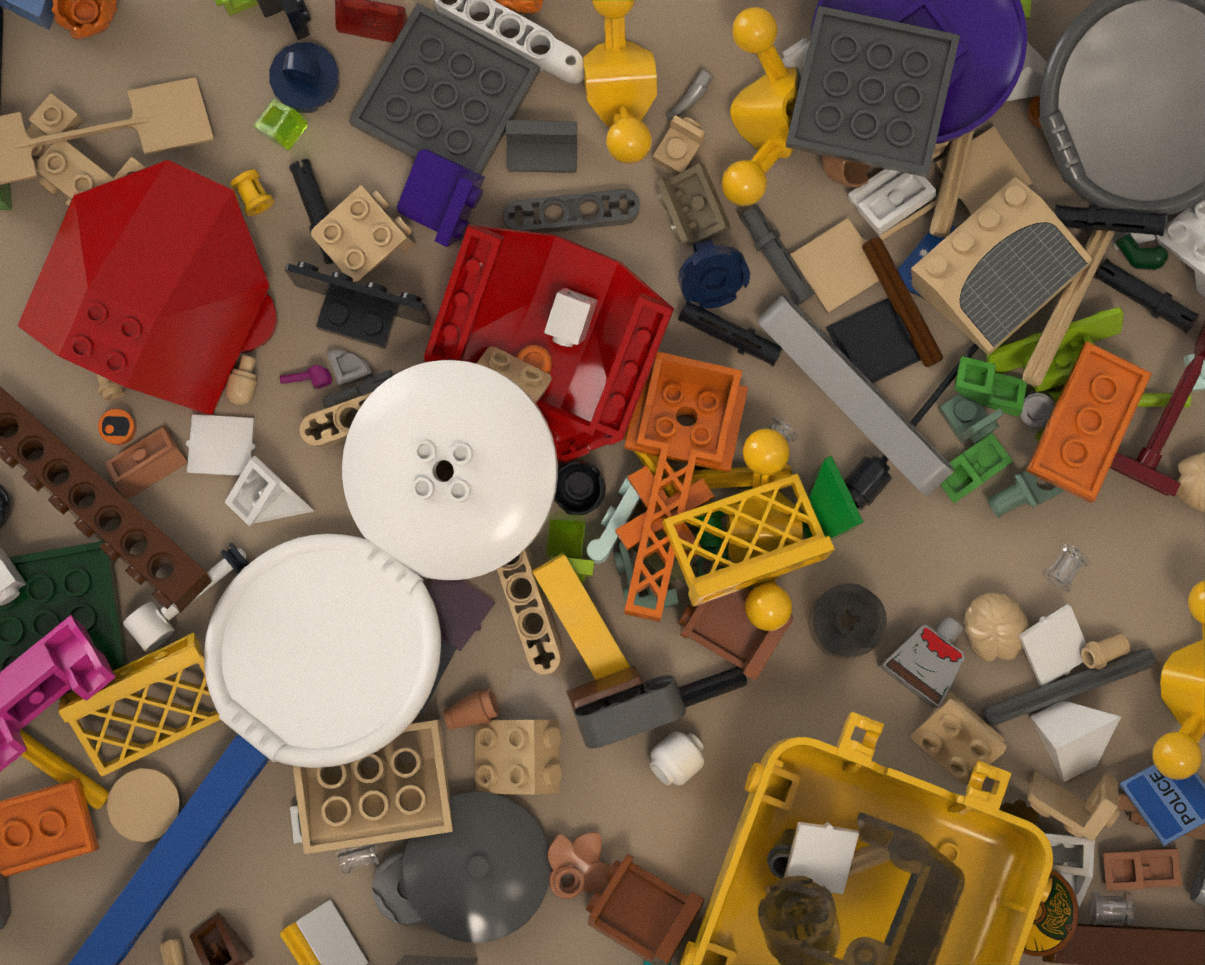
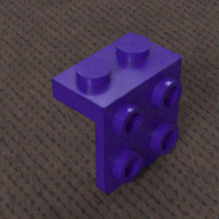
M429 149L420 150L397 204V211L401 215L438 232L434 241L448 247L463 240L467 226L470 225V222L467 220L471 210L477 207L482 197L483 190L480 188L485 176Z

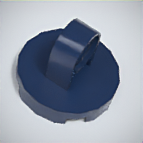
M297 42L285 47L275 56L269 69V83L275 97L287 109L298 113H313L318 111V107L325 105L327 102L330 103L335 98L340 87V73L333 56L324 47L311 42Z
M712 239L693 243L694 254L685 260L678 276V283L685 300L691 303L690 300L697 302L700 307L705 309L718 308L737 299L736 292L743 285L746 288L750 280V270L743 254L734 247L725 245L714 246Z

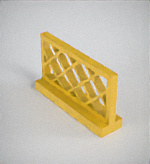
M798 473L666 518L662 522L689 587L687 594L693 607L826 560L835 550L830 537L824 536ZM792 486L797 497L794 509L774 500L778 490ZM772 492L770 498L764 496L765 494ZM754 499L767 505L761 520L741 512L745 501ZM739 504L737 510L730 507ZM771 507L790 516L784 531L765 523ZM799 507H801L803 513L798 511ZM720 510L733 516L727 532L707 524L713 512ZM706 515L704 521L696 519ZM796 518L807 523L813 537L801 540L788 534L794 519ZM737 519L757 527L751 543L731 535ZM687 522L700 528L694 543L691 544L679 538L674 526ZM704 530L724 539L717 555L697 546ZM761 530L781 538L776 550L768 552L755 546ZM728 541L747 550L742 562L735 564L721 557ZM785 541L792 543L783 547ZM684 549L690 551L688 557L686 556ZM752 552L759 555L749 559ZM694 553L714 562L708 574L695 578L690 566ZM718 564L725 567L715 571Z
M195 633L114 670L113 672L116 677L87 701L73 690L62 695L58 707V712L65 723L69 722L101 777L220 720L217 710L209 713L197 709L202 694L210 696L208 687L205 686L204 654ZM196 663L199 664L204 673L200 685L180 680L183 669ZM156 682L172 685L167 701L147 696L149 686ZM177 687L197 692L192 708L172 702ZM143 689L141 694L136 693L137 691ZM123 698L139 701L134 716L114 712L113 709L116 701ZM143 703L164 708L159 723L138 718ZM109 705L108 710L102 709V708H104V707H106V706ZM172 710L189 715L186 725L180 728L164 725L168 711ZM89 714L105 717L100 733L84 729L79 719ZM110 719L130 724L125 739L105 734ZM135 726L156 731L153 740L146 744L130 741ZM91 739L97 740L95 746H94L93 742L91 741ZM104 742L122 747L119 757L105 763L98 752L101 743Z

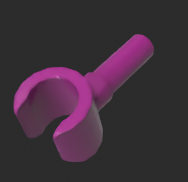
M314 365L302 373L280 375L281 384L311 380L314 389H320L332 384L329 370L320 365Z

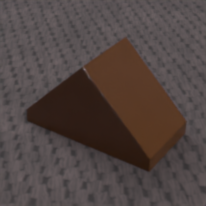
M219 912L189 936L202 965H245L254 957Z

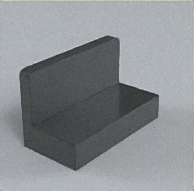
M506 120L507 170L509 172L575 173L577 171V121Z

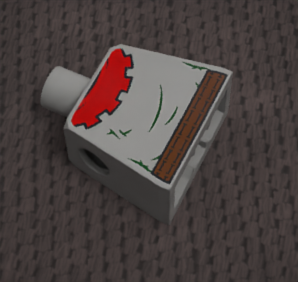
M948 616L944 618L935 631L925 624L919 625L880 662L878 667L932 708H939L965 658V654L953 645L964 628Z

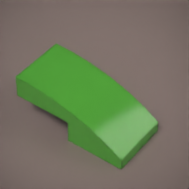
M961 356L954 390L983 406L994 410L1001 408L1004 413L1019 417L1023 410L1027 384L1020 378L996 373V364Z
M990 433L950 462L955 471L941 484V487L952 502L956 503L1012 463L1013 460L993 433Z

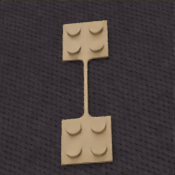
M193 77L128 90L127 94L132 109V116L128 120L34 139L26 134L21 112L0 116V185L36 178L37 173L32 152L41 145L125 128L137 131L144 155L214 141L197 78Z
M994 126L971 141L958 200L962 202L970 215L976 212L1015 176L1028 187L1033 184ZM947 156L935 163L942 174ZM937 199L879 235V237L883 241L933 210ZM849 218L790 254L806 281L815 291L816 297L827 313L832 312L879 282L874 269L862 249V245L868 240L860 236Z

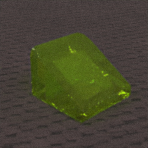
M273 99L253 127L281 147L290 150L308 123L295 109Z
M550 520L546 556L556 557L564 553L566 558L582 559L586 522Z

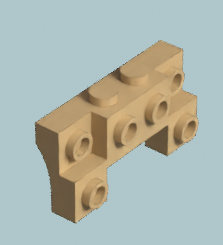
M50 93L28 119L32 125L26 130V134L34 139L76 130L83 120L75 111ZM67 141L41 145L32 152L36 173L41 177L37 182L55 196L59 191L68 199L64 204L68 207L74 195L146 168L131 157L113 178Z

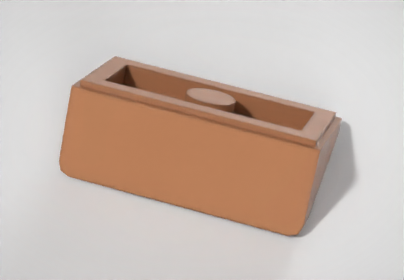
M163 426L104 464L114 486L126 499H131L184 466L187 460L168 428Z

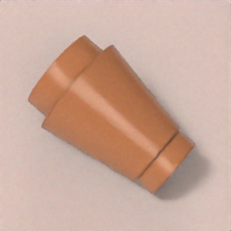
M478 688L443 710L444 720L450 730L491 723L494 717L500 715L498 702L490 688L486 690Z

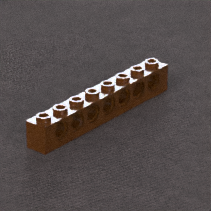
M0 386V458L12 469L16 465L26 472L22 476L23 479L37 492L42 488L51 495L48 501L62 515L69 511L77 519L73 524L87 538L94 534L103 543L99 548L110 559L116 562L121 558L129 566L125 571L139 585L146 581L154 588L155 591L151 595L164 608L168 609L172 605L181 613L212 582L207 572ZM18 427L15 435L8 438L3 437L9 428ZM44 450L43 455L39 459L34 461L28 460L32 452ZM64 472L69 473V477L65 482L60 484L54 483L57 475ZM89 495L95 496V500L90 506L79 507V503L84 497ZM121 519L120 525L115 530H104L109 520ZM135 543H147V547L142 553H130ZM164 565L173 566V571L168 577H156L160 567Z

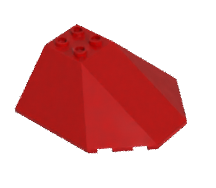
M166 160L74 195L17 326L57 356L119 385L213 415L227 385L229 374L232 373L270 288L268 277L259 260L258 251L251 232L245 223L239 207L240 203L235 190L170 160Z
M468 225L423 358L425 363L439 360H457L476 364L489 347H496L516 358L519 352L527 346L537 345L543 347L552 358L553 365L549 374L552 380L536 405L542 412L552 433L558 463H565L589 454L594 449L607 444L610 446L624 439L674 308L621 261L555 234ZM563 288L598 300L585 340L578 345L573 344L572 347L557 344L552 341L553 336L544 333L556 294Z

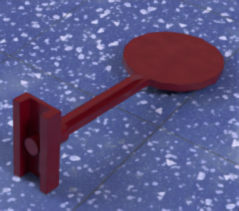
M1205 321L1195 343V356L1185 368L1146 447H1142L1137 459L1117 452L1110 466V469L1165 496L1171 495L1175 497L1181 483L1156 468L1162 458L1160 453L1201 374L1205 359Z

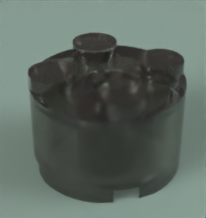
M847 583L837 585L817 598L810 610L808 625L813 641L823 653L839 659H851L869 653L878 645L887 627V615L881 600L870 590L858 584ZM844 612H846L848 618L855 619V624L850 626V631H847L846 626H840L839 619L844 617Z
M790 876L775 882L770 887V892L764 899H761L758 907V919L770 953L781 965H817L832 958L837 951L841 929L834 898L830 891L824 885L822 887L806 876Z

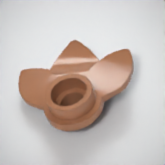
M589 832L582 834L572 843L567 837L559 834L552 841L548 849V861L552 867L549 885L555 895L563 899H571L578 896L582 891L595 893L604 889L609 884L605 877L611 865L599 861L602 847L599 833ZM564 874H572V881L569 884H561V878Z

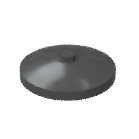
M488 792L458 794L450 797L453 832L408 839L403 858L405 889L419 916L442 935L470 943L498 940L525 925L543 902L549 886L551 865L548 861V843L536 820L516 802L504 796Z

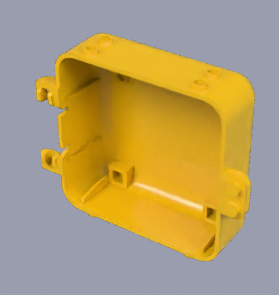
M850 712L836 747L809 737H789L773 744L766 751L760 763H753L744 786V790L749 792L748 798L695 941H687L682 951L679 965H1019L1040 902L1047 900L1052 888V880H1049L1053 866L1052 847L1047 836L1039 827L1027 820L999 810L1012 773L977 760L967 785L965 797L949 792L944 788L872 761L876 742L885 724ZM855 726L866 730L862 743L851 740ZM986 777L995 780L991 793L985 790L982 791V785ZM798 822L819 825L829 822L833 827L857 830L859 836L855 851L896 834L901 835L906 843L908 851L906 854L849 876L844 894L817 891V893L812 894L809 892L776 906H772L768 902L764 888L767 885L783 880L773 875L767 863V856L783 831L787 829L796 830Z

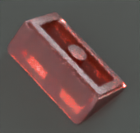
M335 0V26L339 33L394 43L408 20L405 8L402 6L371 0Z

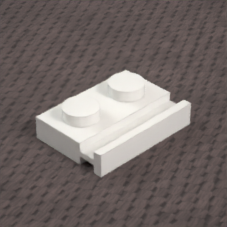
M889 169L882 170L870 178L867 184L848 193L849 202L856 206L860 215L878 235H881L936 197V189L925 177Z

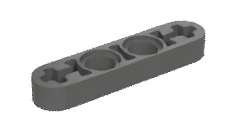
M626 189L523 199L509 203L504 210L503 219L507 229L538 233L626 225L632 223L638 217L640 202L634 192ZM622 199H626L628 205H634V207L629 208L626 215H623L620 209H609L610 217H604V200H609V207L619 206ZM586 202L595 203L599 207L598 215L593 219L583 218L579 213V208L582 204ZM553 205L561 207L564 211L563 219L557 223H551L544 217L545 210ZM539 207L538 216L540 224L535 225L534 217L525 218L521 226L516 225L515 220H509L515 217V211L522 210L524 216L534 215L533 208Z

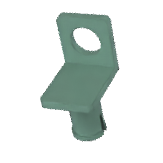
M1024 471L1015 475L1016 484L992 497H988L987 500L993 512L999 518L1001 515L1025 503L1033 508L1065 490L1057 486L1051 490H1043L1037 484V477Z

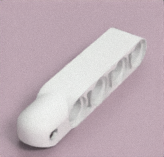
M434 0L438 14L540 67V71H546L570 84H579L583 81V58L576 49L554 38L553 34L545 28L494 0H458L452 5L444 4L443 0ZM478 12H484L489 15L484 21L478 22L472 19ZM513 28L519 31V34L513 38H506L502 35L507 29ZM538 45H544L550 49L543 55L532 52L533 48Z

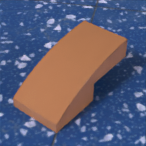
M1179 848L1103 852L1106 891L1182 886Z

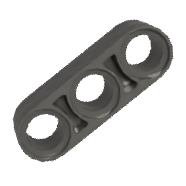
M662 675L649 679L639 685L574 710L585 746L591 749L603 747L673 722L686 713L680 690L673 675Z

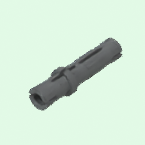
M755 205L742 213L739 219L756 242L754 247L767 258L794 303L799 305L812 297L815 291L806 281L799 267L780 240L781 234L778 230L772 228L760 207Z

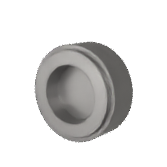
M1044 391L1028 393L1024 398L1023 410L1020 414L1021 419L1032 428L1046 427L1056 405L1055 400Z

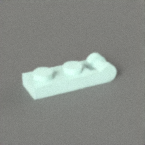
M627 477L618 492L623 496L617 508L610 506L601 522V525L606 527L600 539H595L588 544V558L594 561L595 564H601L607 560L619 539L615 529L629 521L641 500Z

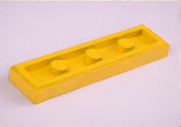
M561 553L532 571L533 575L595 680L629 668L627 660L565 554Z

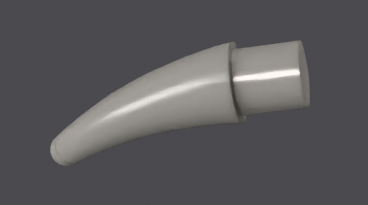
M702 69L696 80H693L684 97L667 113V119L672 120L675 115L682 114L694 105L706 93L707 87L714 76Z

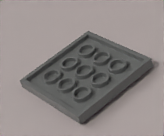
M417 3L349 122L356 129L413 159H416L420 150L429 149L482 175L506 132V120H513L540 73V67Z
M818 6L788 132L786 148L927 178L960 35Z

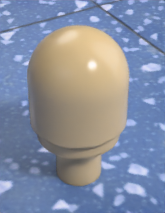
M242 355L239 369H233L232 374H229L225 393L227 399L235 405H245L254 396L257 385V375L252 374L256 361L255 358Z

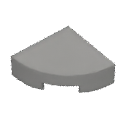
M342 350L327 352L339 387L373 376L367 363L359 356Z

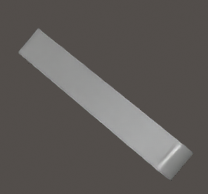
M782 294L759 317L757 321L760 326L920 492L929 496L955 471L944 456L786 295Z

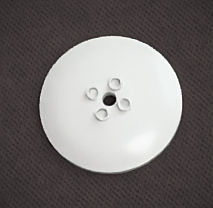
M439 360L412 366L387 379L376 388L360 407L352 421L346 437L342 458L344 494L351 515L363 536L417 575L438 580H461L481 576L499 569L520 555L533 542L545 524L554 502L558 480V461L553 436L546 419L532 398L519 385L498 371L472 362L457 360ZM442 460L449 461L454 468V474L447 482L440 480L436 474V467Z

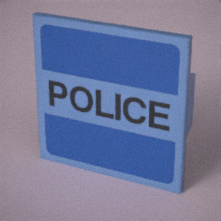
M1152 765L1119 784L1163 847L1205 824V783L1197 772L1189 778L1174 780L1162 775L1155 765Z

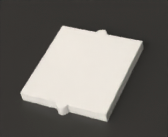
M192 414L190 440L186 441V446L189 447L187 473L240 476L252 458V451L256 450V446L253 444L255 418Z
M1068 604L1048 617H1040L1038 623L1019 635V640L1041 687L1048 685L1063 674L1069 675L1071 669L1083 662L1081 651L1084 649L1086 641L1072 607Z
M798 822L783 885L808 889L812 894L817 893V891L844 894L859 832L853 829L833 827L829 822H826L824 825Z

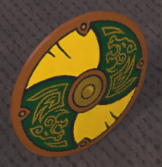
M1053 869L1049 876V880H1052L1050 894L1045 902H1040L1023 951L1024 954L1030 956H1048L1060 951L1069 943L1077 928L1079 909L1076 895L1069 882Z

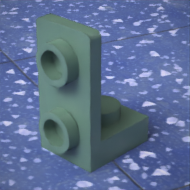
M958 394L937 408L961 444L968 439H971L975 444L992 433V431L999 427L997 420L1004 415L1001 408L988 415L981 404L962 394Z
M620 542V551L613 554L618 574H626L628 587L622 588L626 603L633 568L629 552L623 543ZM650 588L645 590L646 596L640 597L639 593L635 595L633 605L650 609L656 608L657 598ZM676 589L667 591L663 609L679 604Z

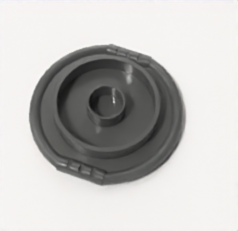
M1095 0L1069 23L1053 47L1042 78L1039 104L1040 117L1038 120L1064 183H1068L1073 190L1093 205L1101 209L1166 213V216L1191 208L1205 200V0Z

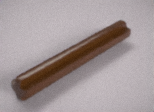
M878 236L866 241L862 245V249L896 313L900 315L925 367L935 365L943 359V355L882 239Z

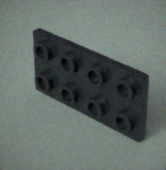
M299 261L297 266L289 263L286 264L285 272L296 287L326 295L316 326L318 330L386 349L396 316L427 326L430 325L431 316L426 305L421 303L422 298L414 294L402 292L401 296L387 293L388 289L377 283L367 282L366 286L353 283V278L343 273L332 272L331 276L318 272V267L306 262Z

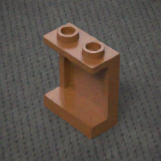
M749 587L694 607L688 604L677 622L682 625L680 635L686 639L687 637L691 638L727 661L742 668L743 674L755 681L794 619L791 614L790 619L783 627L773 631H764L756 628L750 623L745 613L746 598L753 590Z
M626 854L622 863L615 860L605 877L609 884L603 894L596 891L586 908V911L590 913L588 925L652 965H669L700 912L705 899L694 892L687 896L634 864V857Z

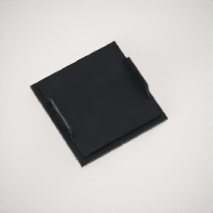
M889 298L826 327L833 343L872 383L921 360L911 341V336Z

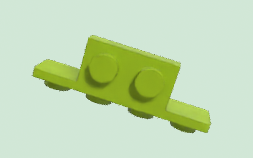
M1121 307L1102 310L1093 316L1075 322L1071 321L1041 385L1034 387L1035 391L1042 392L1065 384L1085 342L1094 344L1093 342L1121 333L1124 316ZM1042 333L1031 334L1025 339L1010 344H1001L990 355L987 354L986 362L996 364L995 372L1000 374L1023 367L1025 370Z

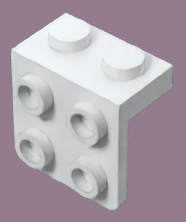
M1205 200L1197 205L1184 210L1170 221L1164 228V235H1156V238L1160 245L1194 269L1196 291L1205 297Z

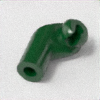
M1127 233L1115 242L1129 264L1135 269L1157 270L1162 268L1168 260V252L1165 248L1161 246H1156L1155 248L1140 247L1131 233Z

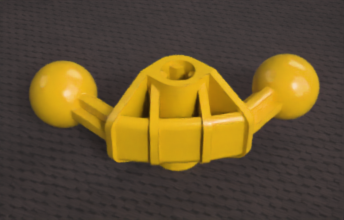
M591 0L595 10L604 17L605 43L596 45L583 57L586 98L604 124L610 127L606 137V145L611 156L621 163H637L647 156L652 145L650 130L642 122V119L657 96L655 59L653 52L633 42L626 41L625 16L633 9L636 0Z
M761 7L744 9L737 15L732 25V36L736 45L744 52L756 54L766 72V75L744 88L733 100L730 108L731 119L739 134L758 150L750 161H737L731 164L723 174V193L730 202L738 206H750L757 203L766 192V173L779 158H788L793 153V149L786 148V141L798 94L799 74L796 68H786L773 45L778 33L777 22L768 10Z
M764 428L756 430L748 436L744 443L743 458L747 466L753 471L752 489L774 482L775 473L782 470L788 462L790 455L789 444L786 438L774 429ZM778 491L774 500L794 509L795 504ZM772 492L765 494L764 496L770 498ZM751 499L745 501L741 512L761 520L767 505ZM739 504L730 507L737 510ZM771 507L765 523L784 531L790 516ZM727 514L726 532L733 519V516ZM795 518L788 534L802 540V521ZM737 519L731 535L751 543L757 527ZM761 530L755 546L770 552L777 549L781 538ZM729 541L727 542L728 555L735 564L742 562L747 550ZM785 541L783 547L792 543ZM752 552L749 559L759 555ZM781 576L754 585L755 588L746 598V616L750 623L758 629L764 631L777 630L783 627L790 619L792 614L791 598L782 587L776 585L775 579Z
M1205 580L1197 583L1188 596L1189 611L1194 619L1202 624L1203 640L1173 652L1166 661L1161 674V698L1182 727L1179 732H1169L1156 741L1152 751V758L1157 770L1165 777L1174 780L1191 777L1198 771L1202 762V751L1198 743L1205 733Z

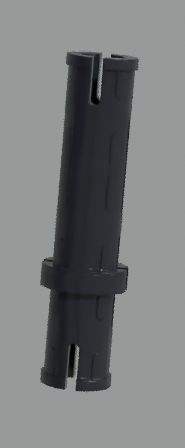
M303 159L302 167L296 161L289 166V170L293 175L311 223L309 230L311 232L329 214L312 169L311 161ZM320 247L325 264H333V260Z
M1056 204L1055 215L1066 228L1086 229V233H1093V230L1164 235L1166 213L1097 209L1096 205L1089 204V208L1060 206Z
M1107 258L1101 265V269L1094 276L1096 280H1100L1151 311L1152 317L1156 319L1161 317L1181 329L1184 333H1188L1193 326L1191 323L1195 322L1199 316L1198 313H1194L1171 299L1173 295L1165 292L1163 294L1116 266Z
M686 301L678 318V321L687 323L709 336L737 348V353L741 355L747 353L770 364L772 367L775 366L783 350L779 345L755 334V329L749 327L747 330ZM703 318L705 320H708L728 330V332L725 333L709 324L700 321V319ZM736 334L750 342H753L761 346V349L749 345L748 343L733 337V335Z

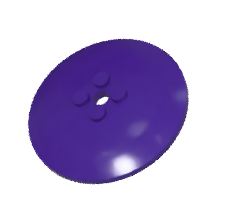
M819 0L815 9L811 35L818 6L960 35L936 144L962 137L988 121L1009 98L1023 69L1027 49V26L1020 0Z

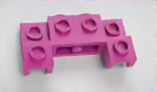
M72 615L0 672V772L27 750L19 731L71 688L87 701L116 677L105 655L95 648L84 625Z

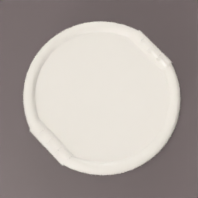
M316 534L299 537L273 547L255 558L241 570L223 592L211 616L204 646L205 677L211 699L219 714V719L272 762L277 761L297 767L321 768L348 764L369 756L391 743L412 723L423 708L431 693L440 664L441 630L439 618L429 591L423 583L424 580L370 540L344 534Z

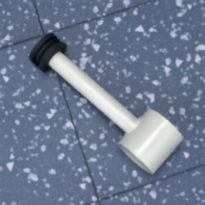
M231 543L229 544L231 548H227V552L224 549L221 551L224 559L207 571L212 582L195 599L233 569L239 574L241 572L240 568H244V565L247 566L249 564L243 549L237 548ZM148 602L128 616L123 625L145 653H148L159 647L173 635L175 629L169 620L177 615L179 611L172 605L168 609L164 607L159 609L153 602Z

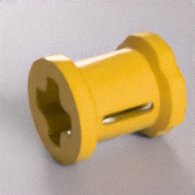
M255 169L241 173L230 183L231 188L238 191L245 204L244 211L247 216L261 214L268 210L275 202L272 195H267L259 181L261 175Z

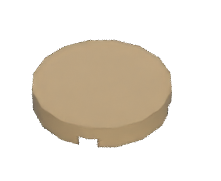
M140 768L127 772L115 782L108 794L107 812L110 823L120 835L131 841L148 842L162 838L182 810L179 787L171 776L158 769Z

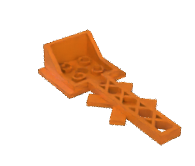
M657 352L655 363L652 365L630 421L624 449L659 457L655 477L647 465L627 477L646 506L647 511L615 529V533L627 550L639 544L624 610L626 615L657 622L661 620L675 553L662 522L666 518L701 507L714 499V494L703 478L691 485L695 465L730 473L748 391L747 386L739 385L742 370ZM682 415L689 416L695 423L691 426H683L676 418ZM666 459L687 463V466L674 473ZM663 472H664V474L666 475L667 478H665V479L662 480V476H663ZM684 477V481H683V485H682V483H681L679 480ZM672 484L677 493L668 498L663 489ZM685 522L674 526L680 539L691 544L694 543L696 538ZM662 530L666 537L659 541L655 534ZM648 540H649V542L651 543V546L648 547V548H646V547H647V542H648ZM667 545H669L668 553L664 549ZM684 549L686 556L688 557L690 551ZM657 552L665 567L651 576L643 564V560ZM641 574L644 580L638 583ZM659 580H661L660 588L656 583ZM649 587L657 598L656 608L650 609L633 605L635 595Z

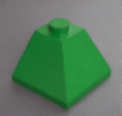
M832 455L825 458L816 470L807 496L824 536H829L831 540H834L855 530L864 521ZM802 522L803 537L805 539L813 537L809 525Z

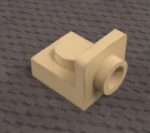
M675 115L671 120L668 132L652 156V161L676 175L687 170L704 142L705 132L701 130L700 124L691 118L684 117L681 119Z

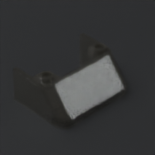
M860 812L857 818L859 840L889 851L891 862L897 868L911 873L910 879L884 943L870 937L857 938L848 945L842 960L805 945L802 950L804 965H936L964 892V874L959 866L919 834Z

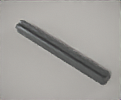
M1144 648L1109 661L1102 669H1087L1049 683L1046 686L984 707L983 715L988 725L995 726L1152 668L1156 665V659L1150 648Z

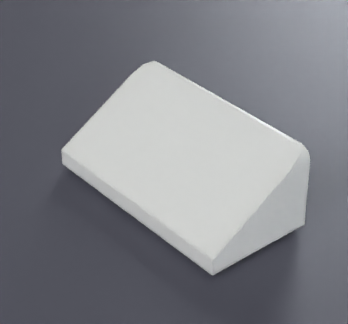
M331 899L296 921L321 965H366L369 963Z

